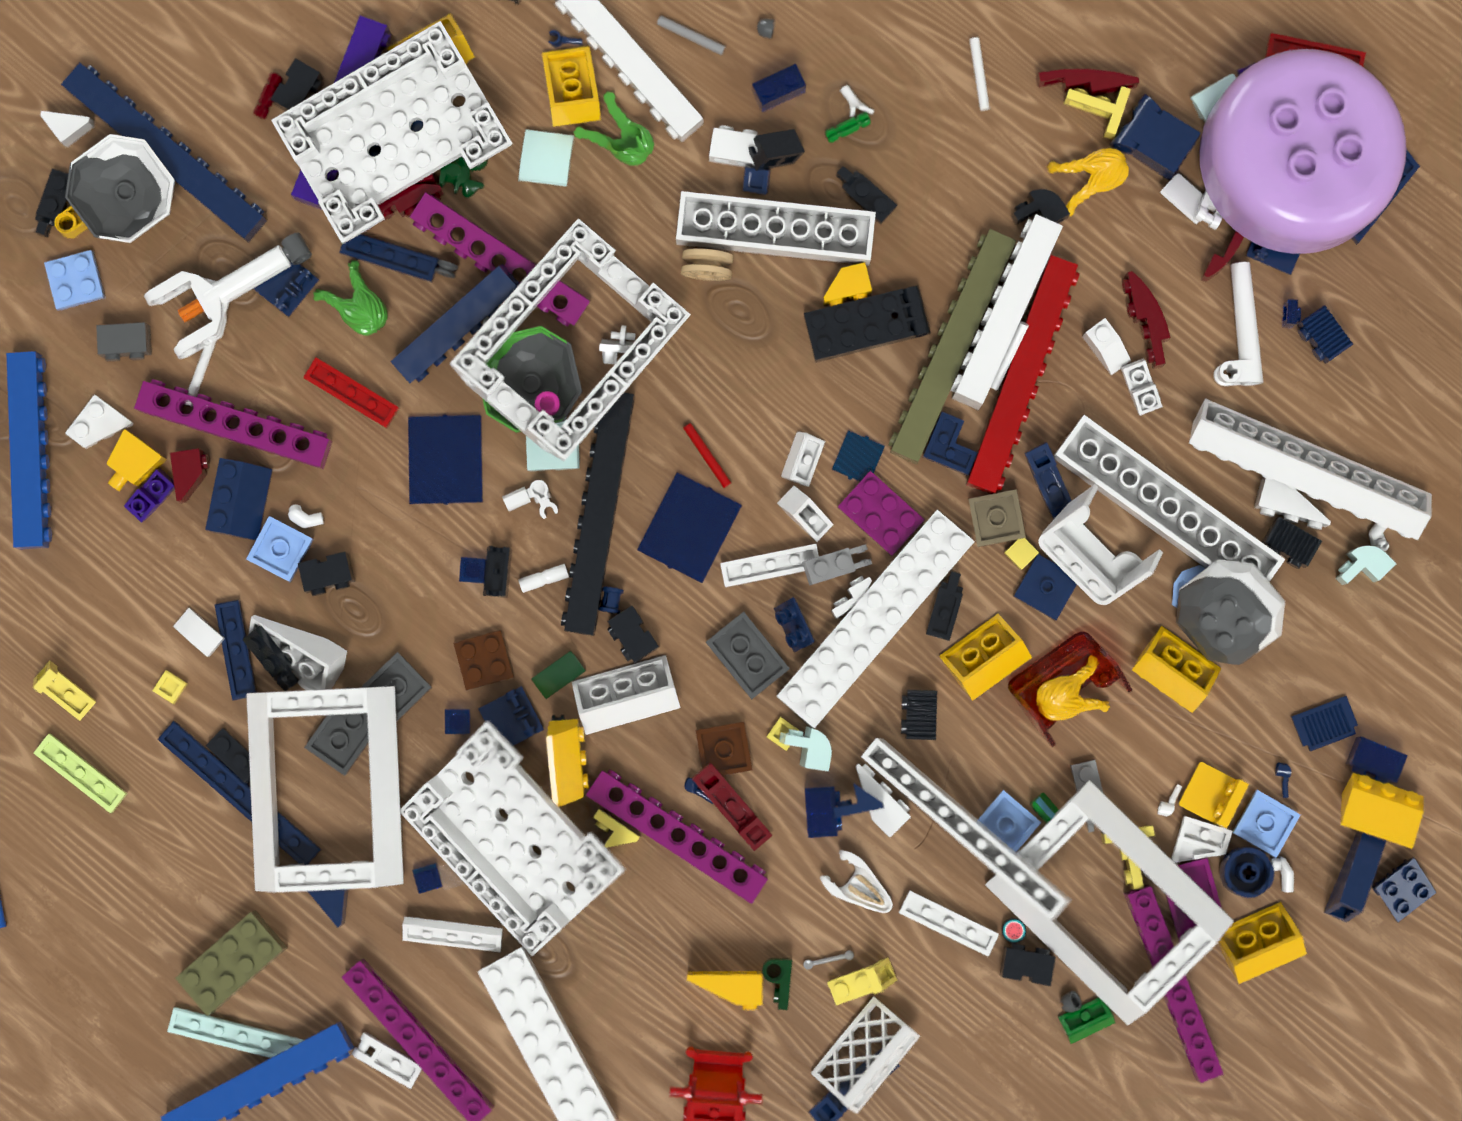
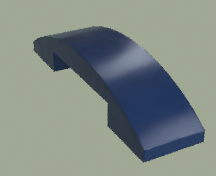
M1045 442L1024 454L1040 494L1054 520L1072 499L1056 467L1057 463L1049 445Z
M883 1047L879 1049L877 1052H875L873 1055H879L880 1052L883 1050ZM864 1061L855 1069L856 1075L863 1074L867 1070V1061ZM897 1064L896 1067L892 1070V1072H894L900 1065ZM851 1080L839 1082L840 1093L843 1096L851 1089ZM829 1091L808 1112L815 1121H837L849 1108Z

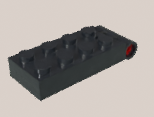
M919 286L899 289L804 313V320L815 363L931 334ZM896 314L898 318L893 319L891 316Z

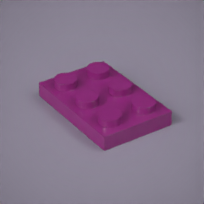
M871 471L837 507L891 556L925 520Z
M1207 857L1177 865L1222 909ZM1165 893L1178 942H1180V937L1190 927L1193 929L1197 923Z

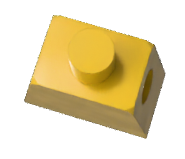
M124 429L107 461V465L116 471L108 481V484L119 492L127 481L140 486L167 459L134 434Z

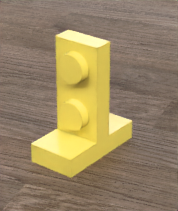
M1122 86L1118 92L1115 104L1110 103L1111 100L1103 96H1097V98L1090 96L1083 89H1069L1064 104L1108 118L1109 121L1103 137L1113 140L1131 89Z
M49 661L34 678L33 688L40 694L44 692L80 721L96 703V700L58 671V666Z
M1153 826L1138 827L1147 837L1155 836ZM1101 833L1102 843H1114L1106 834ZM1119 848L1122 861L1126 860L1127 870H1124L1126 885H1130V889L1133 890L1144 888L1141 869Z
M887 957L871 966L832 979L827 983L836 1005L870 993L882 992L895 983L897 978Z

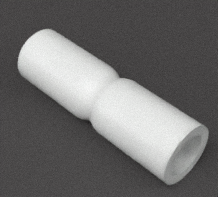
M564 563L544 570L541 573L538 572L520 578L518 581L524 593L542 587L545 584L569 578V574Z

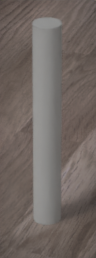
M660 16L657 21V25L720 55L725 51L726 46L663 16Z

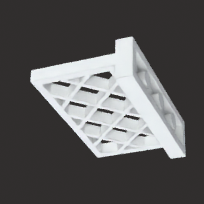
M873 996L811 1074L840 1099L847 1108L858 1113L919 1039L920 1035ZM877 1005L881 1009L882 1020L870 1021V1012ZM897 1023L901 1028L895 1035L887 1036V1024ZM882 1024V1037L871 1038L870 1026ZM858 1027H865L866 1039L854 1040V1032ZM882 1042L883 1050L880 1054L871 1056V1043ZM866 1044V1056L855 1058V1045ZM844 1046H849L850 1058L839 1060L838 1051ZM867 1061V1070L863 1074L856 1075L855 1062ZM850 1063V1076L839 1077V1064ZM834 1065V1078L825 1079L820 1075L826 1066ZM851 1080V1089L843 1096L840 1093L839 1082Z

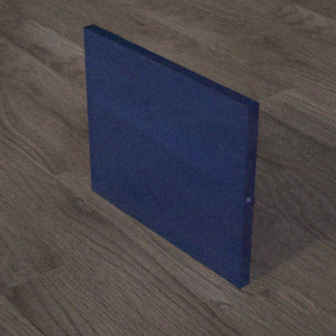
M444 414L442 416L408 417L409 504L448 505L449 503H483L481 415L447 416Z
M677 472L637 551L667 565L669 569L673 568L703 583L742 505L713 491L711 487H705Z

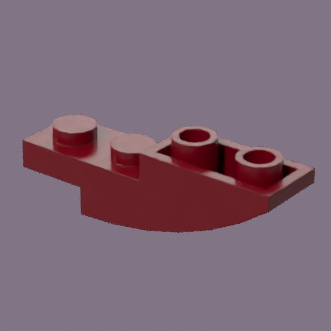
M413 184L379 204L385 220L391 218L396 210H398L402 218L405 216L409 218L425 192L441 200V196L444 193L440 185Z
M1133 271L1127 272L1124 276L1125 279L1122 280V288L1124 294H1128L1130 303H1127L1128 316L1133 318V323H1144V325H1141V334L1143 340L1147 339L1148 349L1145 350L1147 362L1152 364V369L1163 367L1166 362L1162 343L1167 342L1171 338L1164 314L1146 284Z

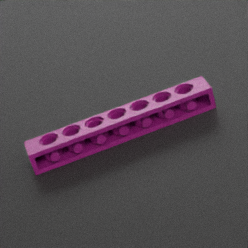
M425 192L410 216L414 220L413 225L423 232L427 229L435 234L433 238L444 246L448 242L455 247L454 252L464 259L469 256L476 261L474 265L485 273L488 269L493 271L497 268L493 263V259L497 254L505 257V267L513 276L517 268H523L528 276L537 265L429 193ZM438 213L444 217V224L440 228H436L432 224L433 216ZM457 227H461L465 232V237L461 241H456L452 236L453 230ZM476 241H482L485 244V252L481 255H477L473 251V244ZM560 280L537 307L546 313L551 310L558 315L556 320L568 327L569 324L576 325L591 300ZM557 295H564L567 298L568 303L564 309H559L555 306L554 300Z
M152 379L151 383L142 382L134 407L139 412L317 468L324 469L332 445V441L327 438L328 434L317 430H313V433L303 431L304 427L301 425L290 423V426L280 424L281 419L267 415L266 419L257 417L258 412L244 408L243 412L235 410V405L221 401L219 405L211 402V397L202 394L193 397L188 395L189 391L175 386L174 390L165 388L166 383ZM165 395H169V405L166 407H161V398ZM187 402L193 403V411L190 414L183 413V407ZM216 410L217 416L215 420L208 422L206 420L207 412ZM233 417H239V426L235 429H230L229 421ZM257 424H262L263 432L259 436H253V427ZM284 431L286 433V440L280 444L276 443V434ZM302 439H308L310 443L308 449L300 451L298 448L299 442Z
M610 769L607 773L603 770L586 794L587 797L751 904L754 902L768 880L764 876L765 870L756 864H753L752 867L745 864V857L734 850L730 854L723 849L725 844L714 837L711 840L707 839L702 835L704 830L692 823L690 827L681 822L684 817L671 810L668 813L661 809L663 805L652 796L646 799L640 795L642 790L632 783L626 786L620 782L622 777ZM614 787H619L623 791V798L618 802L610 798V791ZM633 801L643 803L644 811L642 814L635 815L631 812L630 805ZM660 814L664 817L665 824L662 828H654L652 826L651 818L653 815ZM682 828L686 834L685 839L681 842L674 841L671 836L673 829ZM701 841L706 845V852L703 855L693 853L692 845L695 842ZM717 855H723L727 859V865L722 869H717L713 865V858ZM739 868L746 870L748 874L747 879L744 882L735 881L733 878L735 870Z
M1145 885L1142 889L1124 893V896L1153 969L1174 948L1153 890L1151 886ZM1184 975L1163 997L1196 1081L1203 1083L1224 1075L1186 975Z
M365 959L360 960L341 977L467 1121H481L493 1110V1104Z

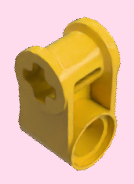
M72 206L58 214L55 218L56 229L66 238H75L87 229V226ZM66 221H73L71 229L63 230V225Z

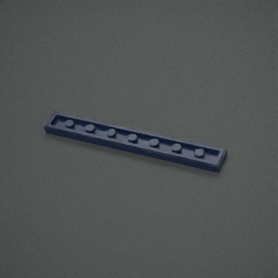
M173 721L157 740L252 822L251 787L244 783L230 768L182 726ZM277 810L279 846L299 864L309 865L322 849Z

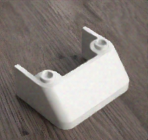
M1094 484L1069 502L1048 525L1039 538V546L1094 602L1100 605H1107L1151 576L1163 552L1159 549L1143 561L1136 554L1129 551L1122 552L1115 557L1083 524L1090 516L1088 506L1098 489V486Z

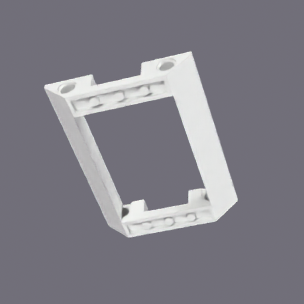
M580 219L574 222L450 363L467 386L541 449L563 461L568 458L691 315L656 284L652 283L649 286L614 256L616 250ZM579 260L651 321V323L560 428L544 410L538 412L504 383V376L494 368L490 369L486 363L575 262Z
M395 686L247 693L255 891L292 892L376 888L404 884ZM367 713L374 862L353 861L351 863L289 864L287 866H278L280 862L273 717Z
M1089 780L1017 854L1038 870L1090 819L1197 925L1193 929L1190 927L1180 937V942L1149 973H1144L1127 993V989L1056 919L1050 920L998 874H995L985 885L1106 1005L1129 1025L1144 1015L1219 941L1234 921Z

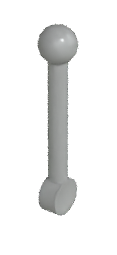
M848 950L845 954L812 961L807 959L804 961L803 966L809 970L819 964L841 959L852 960L854 953Z

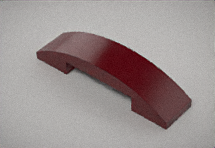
M1235 231L1224 256L1213 255L1201 279L1202 281L1210 280L1229 263L1238 250L1244 236Z
M711 762L692 777V780L753 851L757 850L773 836Z

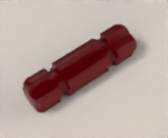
M270 73L267 79L268 84H265L258 100L259 105H256L253 114L260 119L267 118L268 108H271L273 104L271 97L283 81L282 76L279 74Z

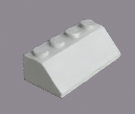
M666 655L572 681L578 713L586 735L680 708Z

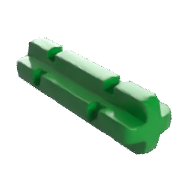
M863 112L857 115V118L852 117L838 124L836 128L827 129L825 136L829 143H833L839 140V137L843 138L858 131L859 127L864 128L870 125V117L867 112Z

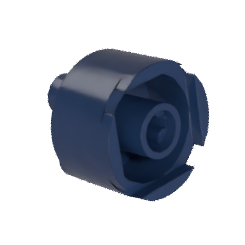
M1238 847L1228 851L1223 857L1219 868V875L1223 886L1231 893L1245 898H1254L1264 893L1272 885L1274 867L1262 851L1250 847ZM1247 868L1251 870V875H1246L1245 878L1242 870Z

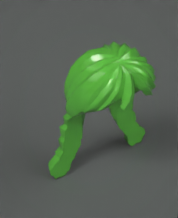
M607 92L604 94V101L607 104L610 115H612L621 129L622 139L613 140L604 134L585 130L581 127H577L574 131L575 137L597 143L600 147L609 150L616 159L630 166L640 165L645 162L647 156L653 151V137L644 126L631 122L621 109L616 106L614 93Z
M352 260L347 264L350 271L349 277L354 289L352 299H343L330 291L320 289L313 293V299L315 301H326L327 304L335 307L349 327L358 334L368 336L377 333L380 328L385 326L388 312L378 295L365 285L361 274L358 272L359 262Z

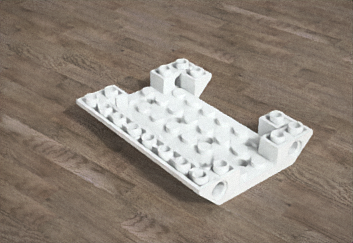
M441 21L271 120L294 161L302 170L319 200L318 203L342 244L385 220L379 204L459 157L463 156L469 168L472 169L513 145ZM457 96H463L466 99L461 107L453 105V100ZM414 121H422L423 128L420 131L414 132L411 130V125ZM373 145L381 146V152L377 156L369 155V149ZM331 170L339 171V176L335 181L327 180V174Z
M487 721L457 751V755L401 808V814L528 953L533 956L614 881L625 868L592 832L586 837L523 770L519 765L522 759L520 754ZM466 772H470L474 776V782H470L466 778ZM499 808L507 812L508 819L500 815ZM533 845L540 847L542 855L534 852ZM566 881L574 884L575 891L567 888Z

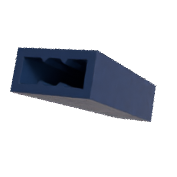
M1357 830L1324 913L1347 923L1363 912L1387 840Z

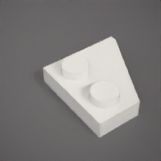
M94 395L65 434L87 449L97 444L98 441L107 439L124 428L131 427L134 423Z
M1183 816L1171 860L1174 863L1226 855L1232 830Z

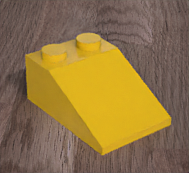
M590 46L542 53L553 127L601 120Z
M688 971L687 973L688 981L736 1005H742L743 1010H756L757 1005H762V971Z

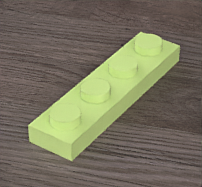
M48 734L34 752L36 756L109 813H113L128 794L52 734Z

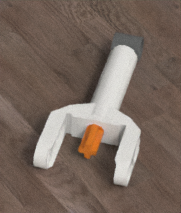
M300 233L291 234L283 239L281 242L283 248L279 245L218 281L181 271L145 293L144 297L148 305L154 306L164 304L192 288L197 299L180 308L178 314L184 322H187L205 311L207 317L212 321L178 342L177 346L173 349L178 359L187 358L223 337L227 323L226 312L229 302L291 267V262L293 265H298L312 256Z

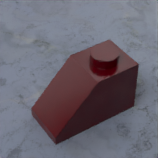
M199 448L170 453L176 501L180 503H186L207 476L206 469L210 467L209 458Z

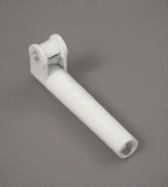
M1238 262L1230 266L1239 360L1226 361L1215 369L1214 380L1221 386H1250L1263 383L1250 262ZM1226 370L1228 373H1231V376L1228 377L1223 371Z

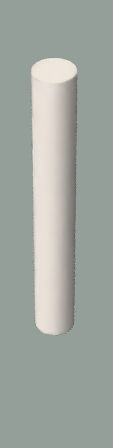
M971 38L970 46L979 106L981 111L989 110L990 107L979 38Z
M1020 321L992 382V389H999L1029 326L1027 323Z
M216 341L203 348L188 389V395L196 397ZM192 402L185 403L186 405L193 407Z

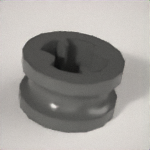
M439 259L437 261L439 267L435 268L434 272L455 279L454 271L458 270L459 267Z

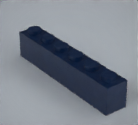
M503 264L499 265L390 362L409 383H412L415 379L419 383L429 374L427 369L432 364L437 367L447 358L445 353L450 348L455 351L465 343L463 337L470 332L474 335L483 327L481 321L487 316L490 318L498 310L499 305L513 293L520 283Z

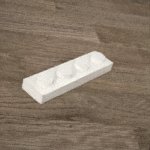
M812 544L720 563L725 588L805 572L802 562L819 557L817 545Z
M910 890L899 910L900 914L988 957L999 936L998 933Z
M404 917L403 941L501 952L503 928Z

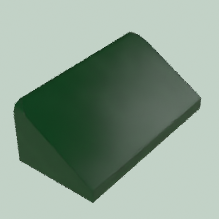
M569 651L531 680L544 698L548 699L586 672V670L574 653Z

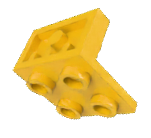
M1199 762L1178 804L1219 827L1227 828L1249 784L1240 779H1234L1203 762Z

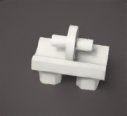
M621 325L620 332L611 331V339L620 340L602 339L599 351H602L603 363L616 364L617 352L625 353L634 343L626 340H635L636 333H626L627 326Z

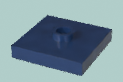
M1037 554L1013 597L1057 621L1077 584L1057 564Z

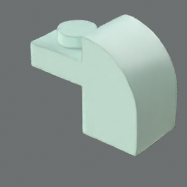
M1362 546L1346 554L1353 562L1351 563L1349 560L1338 569L1340 574L1336 579L1341 585L1348 584L1362 570L1372 582H1377L1396 563L1380 548Z
M807 726L805 736H803V731L789 729L788 733L781 732L779 742L785 745L802 747L799 765L805 768L829 771L832 750L829 740L823 733Z

